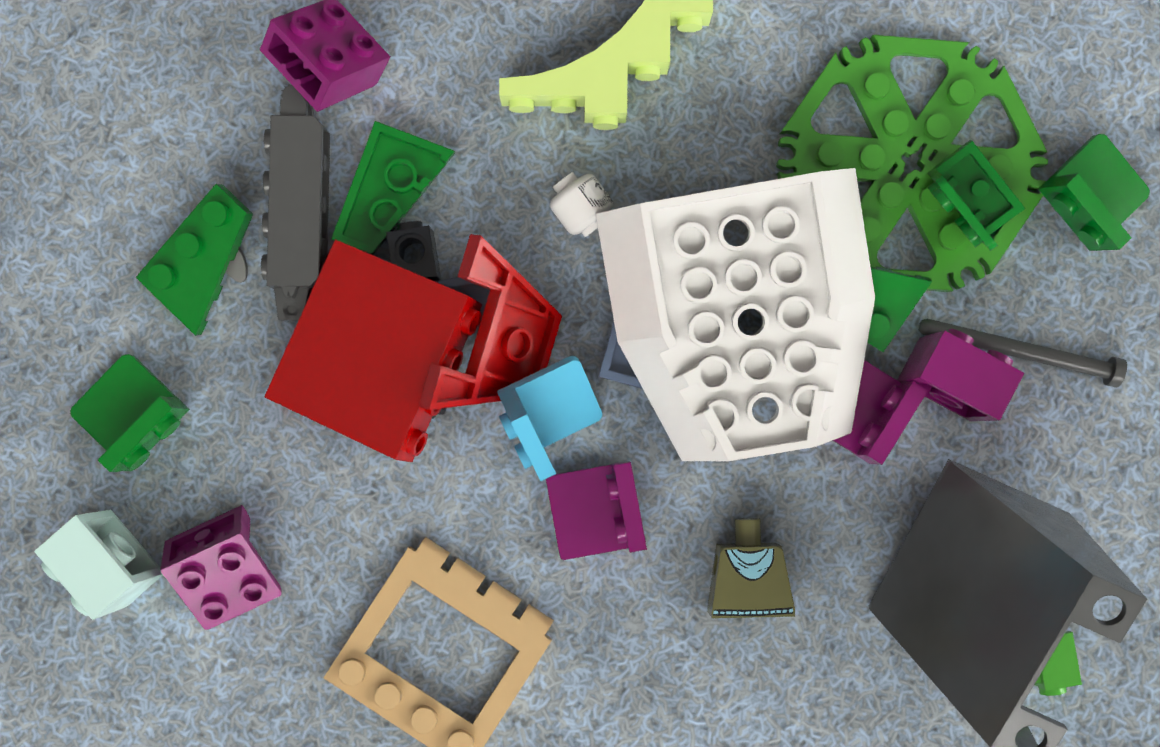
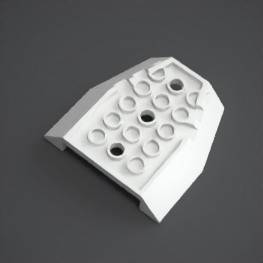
M855 168L814 172L635 204L596 214L618 344L682 461H734L812 448L852 432L875 301ZM731 220L743 222L748 229L747 240L740 246H732L724 239L723 229ZM746 309H755L762 316L761 328L758 332L751 335L744 334L738 327V317ZM762 397L772 398L776 403V413L768 421H758L752 414L753 404Z

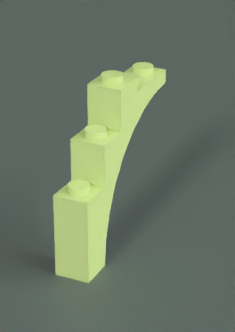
M644 0L621 30L589 54L565 66L535 75L499 78L501 105L509 106V110L515 113L533 112L534 106H551V111L555 113H572L576 111V107H584V123H593V128L598 130L618 128V123H626L628 74H635V78L640 81L658 80L660 75H667L670 66V26H677V29L681 32H697L702 29V26H709L713 14V0Z

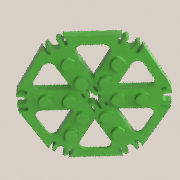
M872 35L870 40L865 37L858 43L863 52V57H853L847 46L839 52L841 62L838 60L837 53L834 54L782 129L780 134L794 135L797 139L789 136L779 139L778 146L790 148L793 151V158L791 160L779 159L776 162V168L780 170L793 169L794 173L778 172L776 175L780 179L814 172L855 168L857 181L872 183L860 200L870 267H883L877 259L878 250L908 208L934 260V265L929 271L892 269V271L931 278L932 283L927 288V291L952 292L954 290L949 285L947 275H949V281L956 290L965 287L964 281L961 278L963 269L970 270L976 281L984 278L985 272L988 275L993 271L1043 197L1042 193H1033L1027 189L1038 190L1046 182L1045 180L1034 179L1031 176V168H1041L1048 165V159L1039 156L1031 158L1030 154L1043 156L1047 153V150L1005 66L1001 67L997 76L992 79L990 74L998 66L997 59L991 60L986 68H980L975 64V56L980 50L979 47L975 46L963 59L961 58L962 52L970 42ZM872 43L874 44L876 52H873ZM896 56L937 58L943 61L947 68V74L916 119L890 69V62ZM846 84L873 138L820 134L813 129L811 118L834 85ZM989 95L995 96L1000 100L1017 134V142L1013 148L1009 149L977 147L1026 208L998 229L993 237L998 246L991 251L984 243L975 248L954 222L960 216L958 211L954 208L947 213L927 188L934 182L927 173L963 146L951 143L981 99ZM911 138H913L914 141L910 146H907ZM921 146L924 147L918 155L919 159L917 161V165L921 170L914 169L900 181L899 178L903 174V169L906 165L904 160L901 159L902 155L908 158L915 154ZM932 152L936 153L931 161H929L928 158ZM892 166L895 167L891 174L888 173ZM913 180L916 181L914 186L910 188L909 186Z

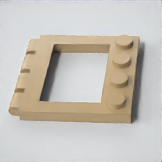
M425 537L417 550L411 546L407 548L323 678L427 747H484L551 643L552 638L547 636L546 633L554 620L528 604L521 617H518L514 614V611L521 602V598L495 581L491 583L485 594L481 593L477 589L486 576L459 558L456 559L449 571L442 566L450 552ZM412 581L519 650L481 711L476 715L473 723L465 720L365 654L372 646L376 636L406 590L411 586Z

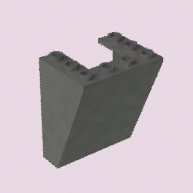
M948 459L870 602L869 609L989 747H1057L1068 730L1065 724L1027 708L1022 704L1071 622L1121 643L1147 601V598L1069 512ZM1104 596H1116L1122 601L1120 614L1109 621L1096 619L1093 616L1094 604ZM1028 726H1037L1044 730V739L1039 745Z

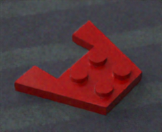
M470 234L457 276L490 290L466 372L462 373L431 363L418 407L433 410L501 401L497 393L498 390L548 366L562 315L481 235Z

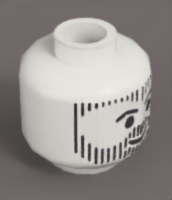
M571 172L553 186L557 195L551 200L550 208L565 229L572 235L582 233L584 237L588 236L598 228L596 214L610 211L613 206L612 199L592 174H584L577 178Z

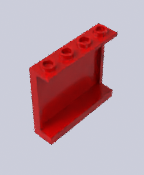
M335 239L264 397L388 457L399 461L413 462L414 457H417L426 445L428 439L426 430L432 417L436 416L441 410H427L418 407L431 363L456 371L459 370L463 361V347L468 336L473 335L480 324V309L483 304L466 294Z

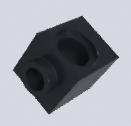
M410 221L398 224L396 231L386 232L392 264L432 281L441 280L435 236L429 225L423 226L421 221ZM411 244H422L424 246L422 259L416 263L405 262L404 252L406 248Z

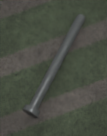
M931 319L921 320L918 329L920 333L926 336L944 330L948 332L949 329H955L974 339L972 345L977 348L995 350L1005 355L1103 378L1104 385L1118 388L1123 383L1127 372L1126 360L1117 357H1111L1108 361H1102Z

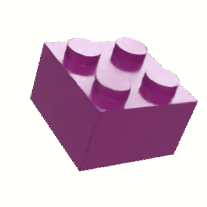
M949 329L948 332L944 330L920 337L897 381L900 383L916 382L928 390L925 395L926 398L971 422L1000 421L1024 372L1011 366L1013 360L1005 354L995 350H988L986 353L972 345L974 339L969 335L955 329Z

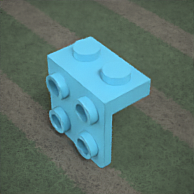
M576 356L562 359L497 391L506 413L499 416L500 421L510 440L516 437L519 438L521 443L514 446L524 468L527 469L533 466L540 481L556 474L544 447L598 422L603 415L582 364Z

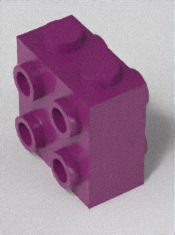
M323 0L271 19L260 47V51L317 112L374 87L378 83L391 57L338 0Z

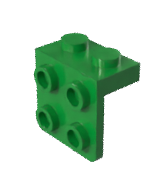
M1105 134L1093 135L1038 188L1052 205L1053 209L1062 217L1089 251L1120 250L1132 238L1121 224L1150 195L1148 186Z
M972 140L966 142L927 173L934 181L927 188L947 213L954 208L958 211L960 216L954 222L975 248L982 242L990 251L997 247V243L990 234L1026 209Z
M125 354L72 406L70 414L106 450L98 461L109 472L133 471L141 466L150 456L149 451L160 440L167 438L178 428L181 423L180 419L190 409L135 356Z

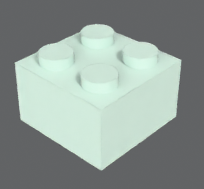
M111 509L75 515L34 551L43 561L41 563L43 571L54 581L60 582L71 594L70 600L76 610L85 616H89L92 620L127 607L163 576L160 566Z

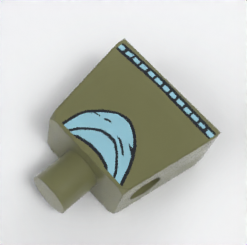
M760 518L735 519V543L716 544L708 599V613L711 618L795 617V607L782 546L777 543H761Z

